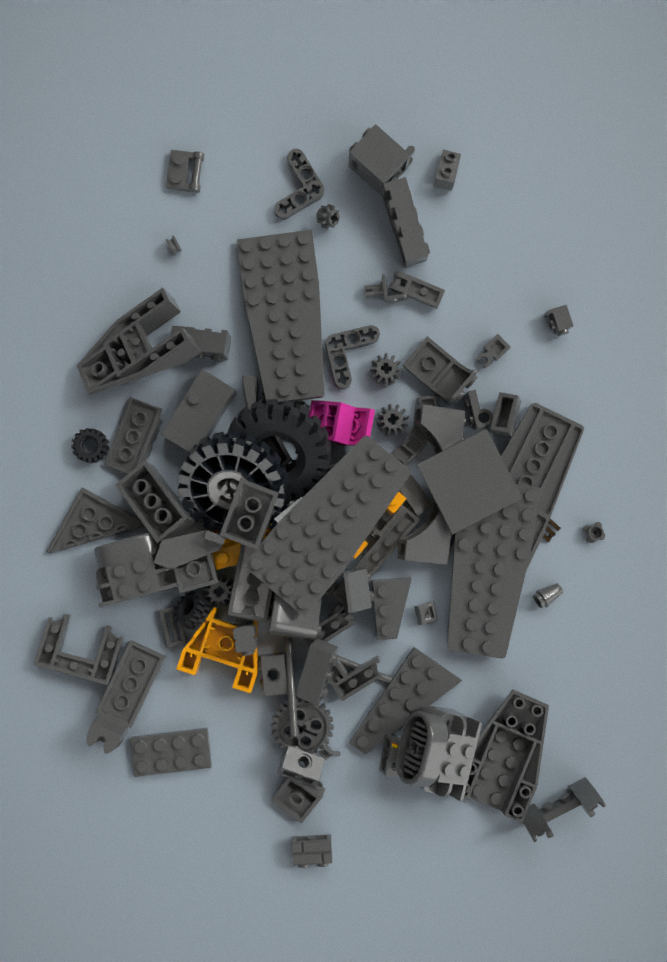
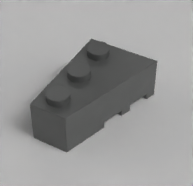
M411 577L372 580L377 640L397 639L412 580Z

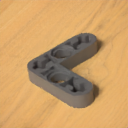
M292 149L288 153V163L301 183L302 188L276 203L275 214L281 220L292 217L320 200L324 195L322 182L300 149ZM294 155L299 157L302 166L299 167L296 160L292 161ZM308 170L311 172V177L303 179L300 175L301 172ZM312 188H320L319 194L312 193ZM297 196L305 198V202L302 205H297L294 202ZM289 201H291V204L295 209L292 210V207L289 205ZM281 206H283V208H287L286 214L280 212Z
M369 325L335 333L326 339L330 365L335 384L338 388L346 389L352 382L345 350L377 342L380 331L376 326ZM369 330H372L373 333L376 332L374 339L368 336L364 337V342H361L359 332H363V335H367ZM350 334H355L358 337V342L350 344L347 337ZM341 336H344L346 346L343 347V343H338L337 348H334L333 345L329 346L332 339L342 341ZM336 357H342L344 364L341 367H337L334 365L333 360ZM346 368L347 371H343V374L349 380L346 381V385H343L342 382L338 383L340 372L336 374L335 371H341Z

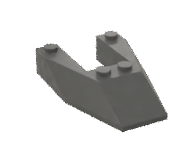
M163 287L117 319L78 363L77 368L89 395L188 362L201 353L195 339L183 327L152 348L147 336L181 312L175 299Z

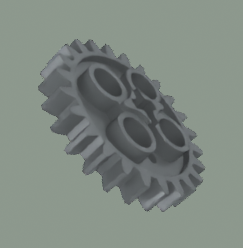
M296 697L297 711H303L304 714L297 716L298 736L291 737L290 732L284 730L286 727H290L289 720L287 719L289 717L288 698L287 705L282 702L280 703L282 710L275 709V713L278 716H272L274 723H271V728L275 729L272 731V736H277L274 742H281L279 749L294 745L300 747L302 751L308 753L313 751L318 754L317 748L323 749V743L329 744L327 737L333 736L330 730L334 729V725L331 724L333 717L329 716L330 710H325V703L319 706V703L315 705L303 699L298 700V697ZM314 720H318L321 722L318 726H313L311 724V722ZM307 736L310 740L303 742L301 738Z

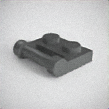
M171 150L166 188L169 190L199 193L201 188L199 185L201 165L205 154L198 151ZM190 160H193L192 183L187 184Z

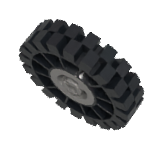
M230 431L228 437H225L224 432L214 433L212 439L206 436L199 441L198 445L195 444L191 448L180 468L177 483L180 484L177 489L179 497H184L182 505L185 510L193 509L190 516L196 522L204 518L203 527L212 531L214 526L217 525L219 526L218 534H220L238 484L242 478L279 493L268 526L271 525L272 520L280 514L288 489V480L286 479L287 472L285 466H279L281 458L276 452L270 455L271 447L264 441L258 446L255 444L257 437L247 434L244 440L240 439V432Z

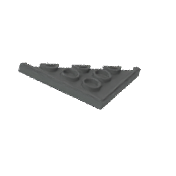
M81 488L46 552L53 553L144 526V524L138 517L91 491Z

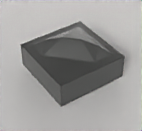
M434 601L414 606L418 625L438 620Z

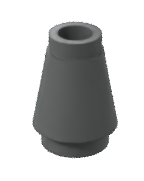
M556 583L537 590L536 594L533 595V599L540 608H547L563 593V590Z

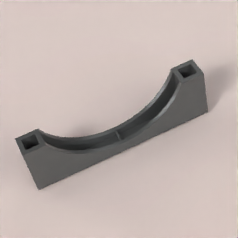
M425 404L415 406L413 425L427 437L435 454L464 441L465 411ZM436 503L428 518L417 530L399 539L397 559L447 565L450 558L449 546L453 534Z

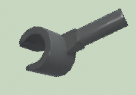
M327 744L323 746L322 750L318 751L325 760L331 756L341 755L339 751L331 750Z

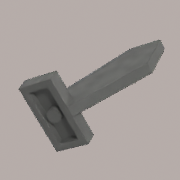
M206 529L164 539L161 541L154 563L170 569L221 550L225 537Z

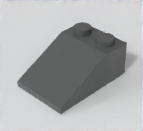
M241 478L220 536L258 550L266 534L279 493Z

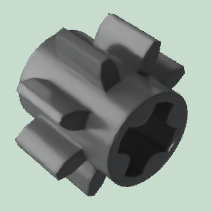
M327 204V206L321 205L316 214L317 223H320L321 227L329 229V227L334 228L340 219L339 210H335V206Z

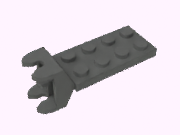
M130 640L96 710L98 716L91 724L87 733L86 741L89 747L101 740L104 743V753L108 754L121 745L128 732V728H132L163 664L165 655Z

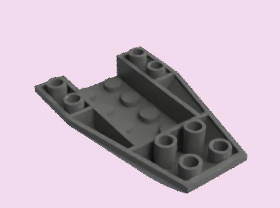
M511 690L479 734L464 798L469 799L470 797L502 811L505 816L523 823L538 786L549 710L548 704L516 690Z

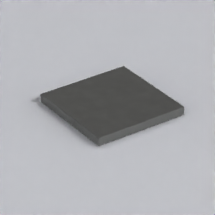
M487 429L417 464L452 534L522 499Z

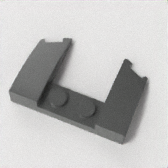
M337 611L318 623L322 626L321 634L316 636V639L328 642L353 626L356 622L352 619L350 621L339 616L340 612ZM300 639L308 651L310 645L315 641ZM378 655L347 672L341 661L337 660V663L331 670L334 674L330 684L342 701L382 677V673H378L377 663L380 662Z
M64 614V619L53 621L52 617H49L33 665L109 685L115 673L123 637L121 636L118 639L110 632L112 627L106 625L99 651L94 661L62 652L71 615Z
M586 777L569 785L572 793L563 794L558 800L545 803L541 809H538L535 803L529 806L523 824L534 842H537L536 835L540 837L545 832L548 838L554 837L547 822L574 808L581 806L591 818L596 815L593 809H596L598 804L602 807L606 806L603 799Z

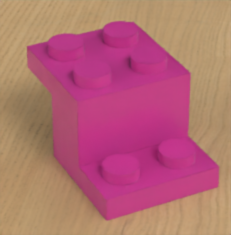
M311 400L309 417L311 418L313 415H316L321 420L320 428H326L329 434L328 441H331V443L355 446L364 436L370 437L375 410L353 407L342 402Z

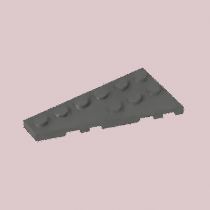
M414 647L349 743L364 754L368 753L384 741L385 734L392 735L405 724L410 715L415 712H422L425 707L430 706L459 684L462 679Z

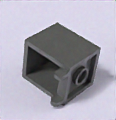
M375 124L372 128H367L362 135L363 138L350 147L349 167L382 196L383 184L399 179L412 163L413 158L411 156L414 154L415 148L414 146H408L404 150Z

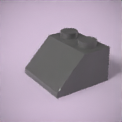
M366 567L344 570L343 576L348 613L371 608V603H374L373 591H369L368 584L372 583L371 572H367Z

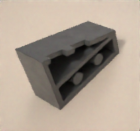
M172 326L171 335L183 327L195 339L201 353L194 358L204 359V356L212 357L211 360L223 362V359L228 360L231 336L227 330H222L219 333L212 332V329L208 328L199 330L194 327Z

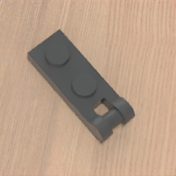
M395 271V279L393 283H390L389 290L400 294L406 293L409 298L435 309L438 308L445 292L444 289L401 271ZM401 281L407 282L405 287L400 286Z

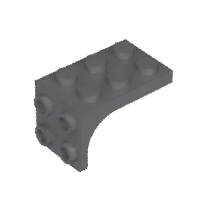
M428 336L403 364V367L448 405L452 402L456 404L465 394L463 389L465 387L468 389L478 378L476 376L478 370H470L463 366Z

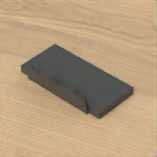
M130 397L104 465L129 474L144 460H147L152 451V444L156 441L159 433V426L163 422L160 419L162 409Z

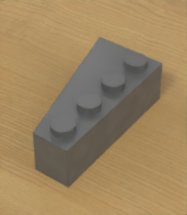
M406 177L383 184L382 199L405 268L427 261L430 249L428 243L424 242V231L422 225L419 224L416 207H414Z

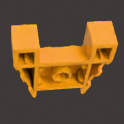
M214 607L205 619V622L182 650L176 669L196 675L203 657L238 668L232 688L251 693L258 675V647L255 649L254 654L242 656L241 652H236V640H234L233 630L238 625L217 619L219 607ZM253 621V624L256 625L257 634L255 636H258V621Z

